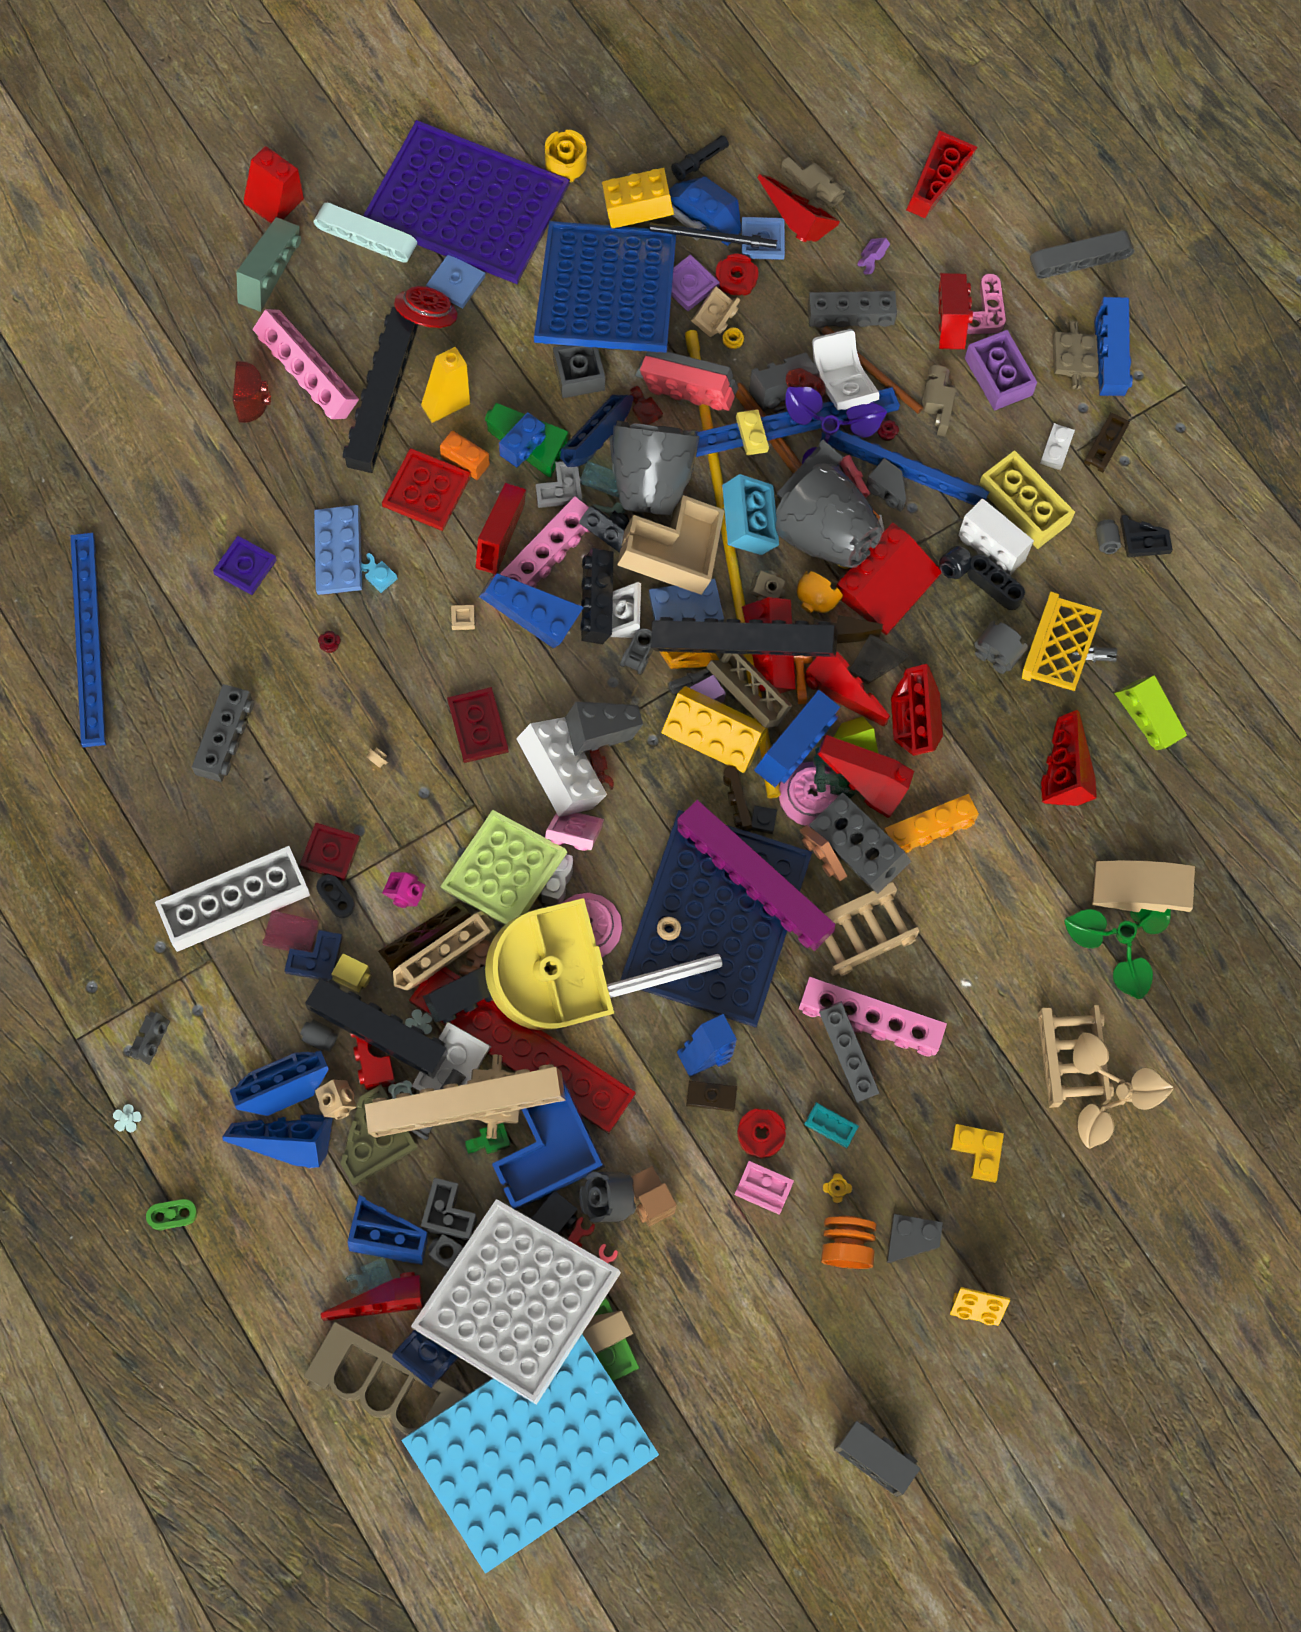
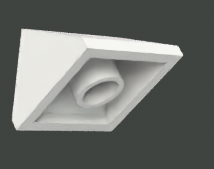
M637 582L613 591L612 635L610 637L633 638L635 633L640 630L641 583Z

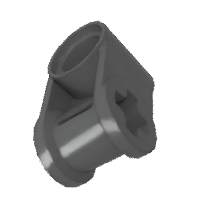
M643 628L635 633L622 657L621 667L627 666L636 670L639 675L643 674L653 652L651 648V630ZM641 639H647L650 641V643L647 645H642L639 643V641Z

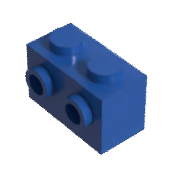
M527 412L499 442L500 456L517 468L544 441L546 437L545 424Z

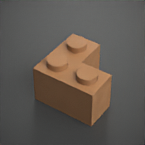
M653 1166L632 1176L634 1200L637 1204L636 1213L642 1223L646 1222L648 1227L675 1214L677 1205L666 1184L661 1183Z

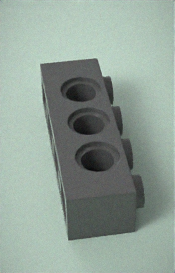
M842 1001L819 1010L856 1102L879 1094V1089Z

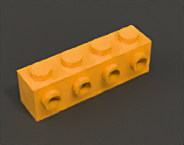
M966 794L884 828V832L905 853H908L912 848L926 846L934 839L939 837L945 838L958 829H967L973 826L979 813L970 795Z

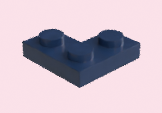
M318 930L313 952L289 949L284 970L285 974L318 980L321 978L324 981L330 979L333 981L331 974L337 964L343 938L342 934Z

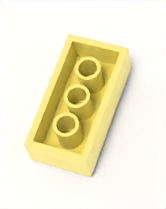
M1015 450L981 477L979 486L989 491V500L1014 525L1034 540L1033 545L1037 549L1066 528L1072 521L1075 511Z

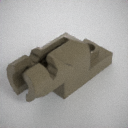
M790 157L782 161L781 174L806 199L811 200L817 196L830 207L836 206L843 200L845 190L839 183H833L834 178L829 176L816 163L802 170L801 166Z
M931 365L924 389L922 405L924 412L937 415L934 425L938 426L937 435L945 437L956 388L949 387L950 371L946 367Z

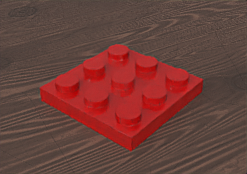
M410 448L382 501V507L443 531L471 478V472Z

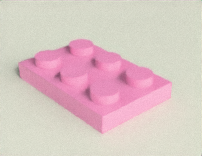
M556 813L547 828L545 838L550 839L555 844L562 845L566 843L574 845V848L578 850H591L602 829L604 819L582 813L559 817Z

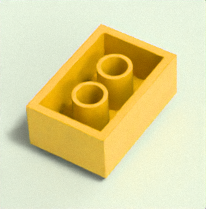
M664 168L652 169L647 172L631 174L602 182L611 229L674 215Z

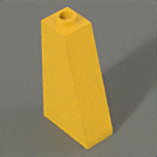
M456 347L435 357L421 403V407L431 423L470 404L467 364Z

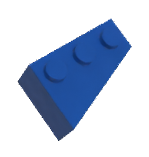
M359 1195L348 1238L349 1251L423 1265L428 1243L427 1232L401 1217H396L387 1212L385 1208L378 1207L367 1201L365 1197Z

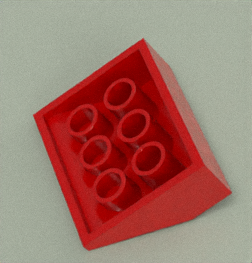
M893 522L882 533L877 546L868 549L870 555L857 567L851 568L836 586L842 593L841 601L867 621L883 624L881 632L885 635L890 633L942 574L938 566L915 540Z

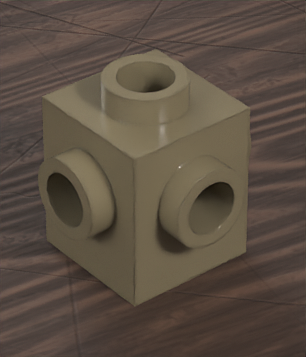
M760 570L755 572L748 594L758 597L757 601L768 597L783 598L786 587H784L785 580L781 579L780 574L768 570L766 573Z

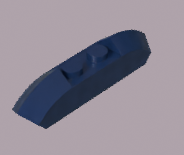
M611 395L561 449L560 458L567 467L581 466L593 458L596 451L613 435V426L616 425L617 421H625L632 406L633 396Z

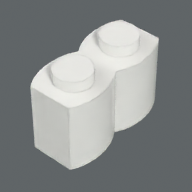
M566 854L541 891L542 903L554 906L564 901L566 885L573 873V858L571 855Z

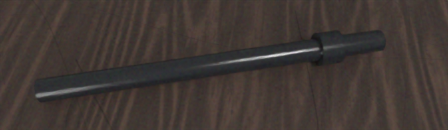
M650 223V231L745 244L751 245V248L758 249L759 247L777 248L778 240L761 238V235L752 234V236Z

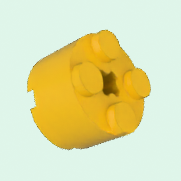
M565 130V132L560 133L556 131L545 142V168L547 171L570 179V182H573L586 169L587 146L584 137L576 131Z

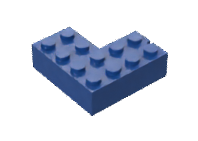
M564 1078L563 1085L566 1101L522 1109L536 1142L492 1164L500 1183L504 1186L510 1185V1187L504 1188L511 1207L516 1211L552 1194L554 1190L558 1191L592 1172L605 1168Z

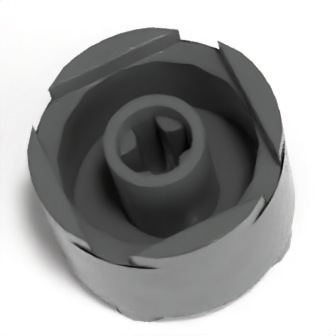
M995 621L990 622L974 643L977 649L975 655L982 661L987 659L993 663V668L1001 674L1012 670L1026 652L1028 646L1026 642L1022 645L1019 641L1021 636L1015 630L1001 622L999 625H995Z
M592 1172L586 1176L585 1179L588 1180L585 1186H581L579 1199L583 1213L588 1214L591 1222H621L629 1215L634 1214L636 1204L634 1202L633 1179L630 1175H625L622 1172Z

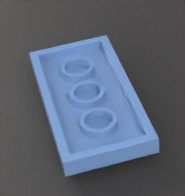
M352 505L314 510L317 594L323 595L362 590L359 506Z

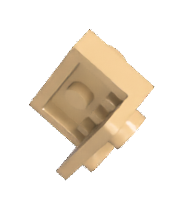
M714 287L691 321L709 337L717 333L721 334L728 326L726 323L728 318H732L738 311L737 305L740 299L736 297L731 300L719 288Z

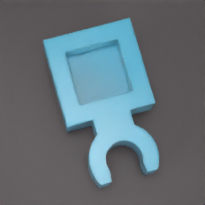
M367 553L366 556L370 563L363 564L361 562L362 571L368 572L365 574L366 579L382 593L398 579L397 575L383 561L376 564L373 555Z

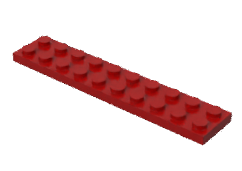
M444 967L422 982L409 999V1002L432 1017L423 996L460 978V976ZM483 999L477 1002L478 1007L467 1013L463 1009L456 1013V1019L450 1021L451 1024L490 1045L491 1047L487 1054L491 1057L492 1055H502V1064L514 1072L528 1069L530 1072L537 1071L543 1065H554V1067H557L562 1072V1077L581 1116L607 1134H610L636 1095L635 1091L542 1030L530 1029L509 1019L497 1007L494 1000L486 1002ZM442 1020V1021H439V1022H440L441 1024H443L444 1026L447 1025V1023L444 1024L443 1020Z

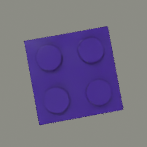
M237 536L214 568L213 573L253 595L277 559L273 554Z

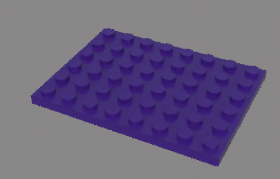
M416 120L363 216L411 235L416 239L417 245L444 256L450 255L477 269L518 284L549 225V221H551L570 185V179Z

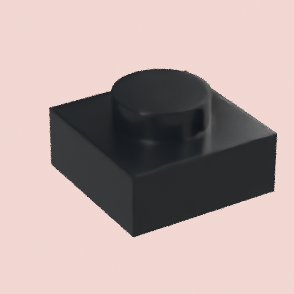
M755 805L751 830L773 834L777 810Z

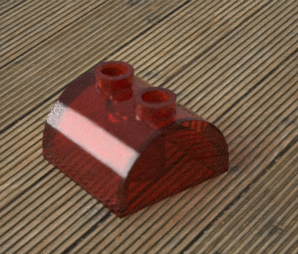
M236 361L233 404L239 423L252 422L258 419L264 413L267 405L271 404V393L268 392V381H262L261 375L255 366L247 362Z

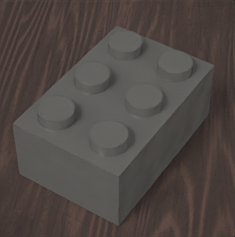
M858 1421L850 1425L834 1451L894 1496L903 1495L921 1469L916 1465L918 1461L906 1452L901 1454L895 1450L896 1444L883 1436L881 1439L873 1433L875 1429L865 1421L861 1423Z

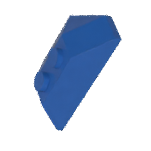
M707 177L675 183L669 189L671 203L692 221L695 220L703 223L706 226V230L738 235L741 233L738 199ZM721 241L722 243H724V244L727 245V246H729V245L731 244V242Z
M316 1051L315 1053L296 1052L250 1072L236 1087L230 1090L237 1110L269 1116L314 1096L315 1090L318 1089L329 1069L321 1051Z

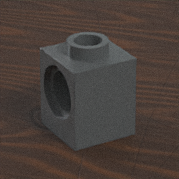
M442 1234L439 1239L436 1237L428 1248L430 1251L429 1257L437 1264L449 1270L464 1247ZM445 1247H450L454 1250L452 1257L449 1259L440 1257V1251Z

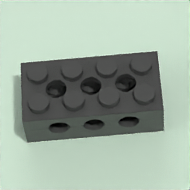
M843 792L809 824L813 830L830 843L833 851L877 894L912 862L905 851Z

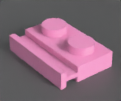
M748 1161L734 1195L780 1215L794 1180Z

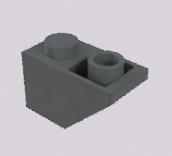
M884 458L868 476L866 486L873 495L885 500L889 507L896 508L901 512L906 501L902 471Z

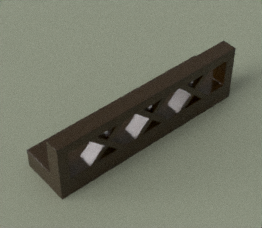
M458 901L378 952L393 974V971L398 966L470 918L471 915ZM460 911V912H459L458 914H456L455 916L450 917V916L453 915L454 913ZM398 950L396 953H394V954H392L391 956L388 957L389 954H391L392 952Z

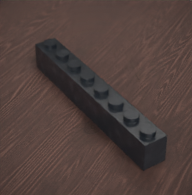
M392 307L390 315H386L384 327L386 328L384 333L381 332L378 344L380 347L373 355L374 366L367 374L368 385L366 389L363 388L361 393L362 404L361 407H357L355 412L356 423L355 426H351L349 431L350 442L348 446L345 445L343 450V458L346 461L347 468L373 473L419 324L404 318L396 310V307Z
M660 617V620L652 621L651 648L656 652L836 657L838 629L831 622L819 621L818 625H809L807 621H795V624H786V621L772 620V624L763 623V620L751 619L749 623H741L739 619H727V622H718V619L705 618L704 622H697L694 618H682V621H673L671 617Z

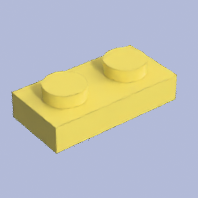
M759 410L738 412L736 420L746 455L768 452L769 446Z

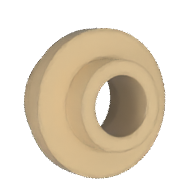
M377 747L375 750L369 748V753L366 757L379 768L384 764L387 765L388 762L385 760L387 755Z
M664 917L658 922L657 932L662 939L674 940L679 936L681 925L674 917ZM666 926H671L673 928V931L668 933L664 930V928Z

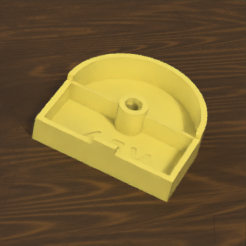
M584 898L520 915L503 926L494 937L486 958L485 974L487 986L497 1007L515 1023L535 1030H553L614 1014L602 968L603 961L599 946H596ZM544 967H549L550 971L545 972Z

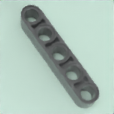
M1118 231L1036 251L1030 256V261L1037 278L1043 279L1126 259L1134 253V247L1126 231Z

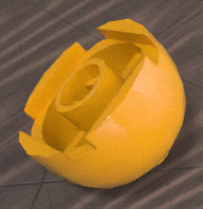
M805 571L797 584V596L802 602L801 607L808 613L813 611L817 613L829 612L839 603L842 593L838 588L835 591L831 589L830 581L812 571L809 574L808 571Z

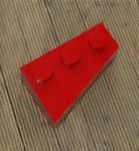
M940 273L938 299L941 321L939 331L941 333L939 349H965L968 323L973 321V310H971L972 296H970L971 283H967L966 274Z

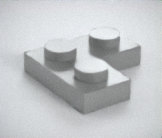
M563 461L555 462L557 482L536 484L538 508L567 505L574 497L582 501L578 467H567Z

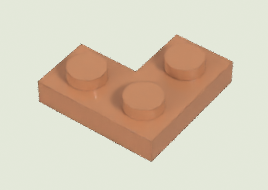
M808 825L800 829L804 837L802 839L804 846L809 851L813 850L815 855L820 860L822 859L824 863L822 868L829 877L834 876L839 881L847 877L830 843Z

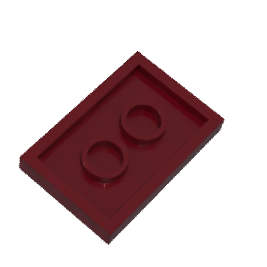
M492 687L447 697L464 763L509 752Z

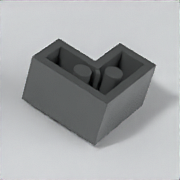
M438 1178L433 1179L421 1228L429 1233L444 1234L449 1238L468 1242L474 1232L477 1217L475 1213L454 1208L459 1193L458 1183Z

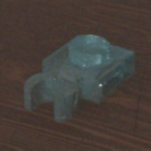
M384 1257L362 1266V1275L351 1274L346 1277L347 1282L352 1280L358 1281L357 1288L350 1290L352 1294H359L364 1286L368 1285L369 1290L393 1279Z

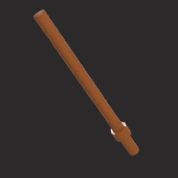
M825 326L822 330L824 335L835 333L828 326ZM857 351L861 366L886 388L893 387L895 395L917 414L923 410V406Z

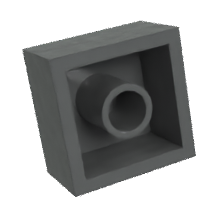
M571 345L553 347V362L562 398L605 391V374L597 347Z

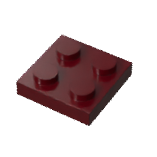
M315 822L300 862V868L322 875H333L339 880L346 881L361 840L360 836Z

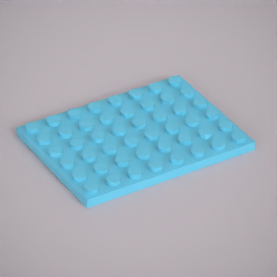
M581 1334L537 1405L492 1378L401 1440L485 1574L659 1455L583 1334Z

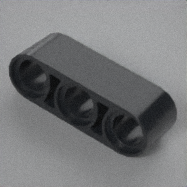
M980 554L975 555L970 561V568L967 572L968 578L1007 610L1019 608L1025 595L1023 586L988 557ZM975 566H979V567H981L983 570H982V571L977 570V569H975ZM992 580H996L1000 584L996 585L992 582ZM1009 594L1015 595L1017 599L1011 598Z

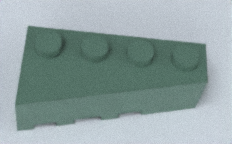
M276 217L236 271L237 300L239 304L260 312L262 311L295 249L301 243L298 225Z

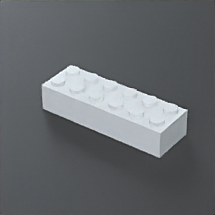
M287 846L158 900L155 904L176 952L306 898L310 896V893L290 846Z

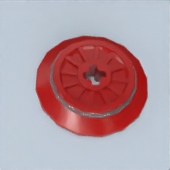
M416 286L411 287L407 291H402L395 297L394 305L396 310L404 318L426 327L443 328L451 326L457 320L458 313L449 298L436 289Z

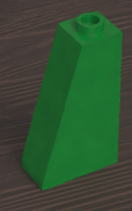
M495 403L493 409H489L485 417L487 430L501 441L525 414ZM541 421L545 424L546 437L531 452L526 461L551 478L556 468L555 462L560 460L561 449L569 441V432Z

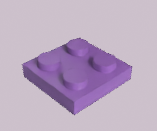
M689 255L673 269L671 296L689 311L705 299L714 287L718 288L720 282L693 256Z

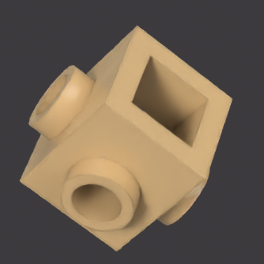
M333 1079L315 1090L319 1101V1109L324 1117H332L336 1120L343 1119L349 1115L351 1110L357 1107L354 1093L346 1080Z

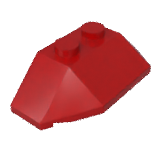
M923 664L905 670L903 678L898 683L891 697L893 740L913 756L935 751L943 737L940 692L929 665Z

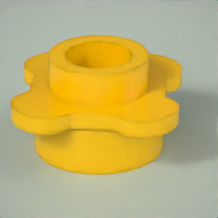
M836 1173L829 1183L823 1185V1191L831 1195L833 1202L840 1203L846 1194L852 1192V1185L848 1184L841 1174ZM839 1186L840 1190H836L835 1187Z

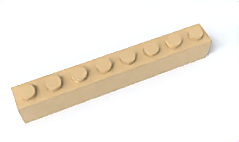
M543 1065L537 1071L530 1072L528 1069L516 1071L515 1075L506 1076L505 1074L493 1075L491 1080L486 1081L472 1079L467 1081L466 1085L447 1084L440 1090L434 1091L433 1088L420 1090V1094L415 1095L401 1093L396 1095V1098L389 1100L387 1098H376L372 1100V1103L365 1104L368 1134L376 1138L566 1101L562 1072L557 1067H554V1065Z

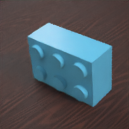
M741 474L723 484L728 545L759 555H763L779 545V536L776 531L777 517L773 485Z

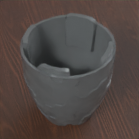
M617 421L616 425L613 426L612 470L615 475L619 500L625 510L671 515L675 506L680 502L694 470L693 467L700 436H697L698 431L687 430L683 434L682 429L637 423H633L630 426L626 421Z
M821 463L813 466L812 471L791 492H787L783 496L776 510V531L778 536L813 557H818L843 567L855 568L870 555L868 549L870 547L875 548L882 537V527L865 496L851 479L832 463Z

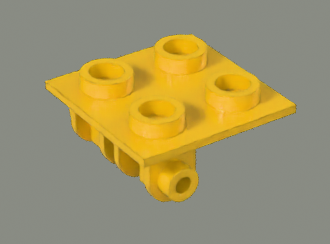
M960 1287L959 1292L954 1293V1304L950 1315L958 1316L965 1320L980 1321L986 1325L999 1326L1010 1298Z

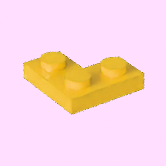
M955 1124L951 1150L975 1154L971 1178L994 1183L997 1181L1004 1133Z

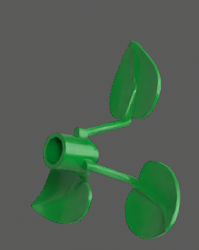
M1086 909L1065 918L1068 934L1078 945L1084 948H1097L1101 946L1103 936L1116 934L1118 941L1127 945L1128 962L1117 964L1113 972V981L1122 992L1136 999L1145 997L1152 984L1153 971L1149 962L1144 958H1137L1132 961L1131 942L1135 939L1137 929L1141 926L1148 934L1163 932L1170 923L1171 909H1166L1165 912L1141 909L1140 912L1131 911L1130 917L1136 923L1123 921L1118 926V929L1113 928L1110 931H1105L1107 920L1097 910Z

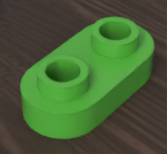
M181 1199L152 1205L146 1213V1220L153 1229L164 1230L190 1225L197 1218L198 1212L193 1202ZM184 1209L189 1210L187 1217H181V1212ZM164 1214V1219L161 1222H157V1215Z

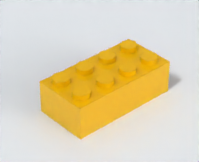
M684 686L675 698L661 733L745 773L754 759L767 728L758 720Z

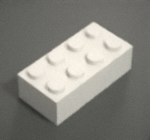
M565 717L530 723L516 738L559 817L591 810L607 795L585 753L582 752L580 755H574Z

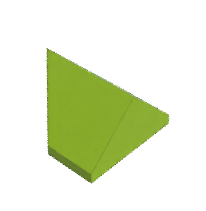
M863 716L841 723L834 738L878 753L874 728Z

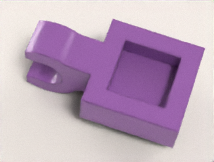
M887 238L871 239L861 253L863 258L858 261L857 265L859 267L866 265L864 274H872L875 269V260H880L885 255V251L890 245Z

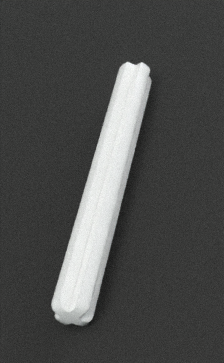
M719 954L610 983L607 984L609 995L612 998L722 967V960Z

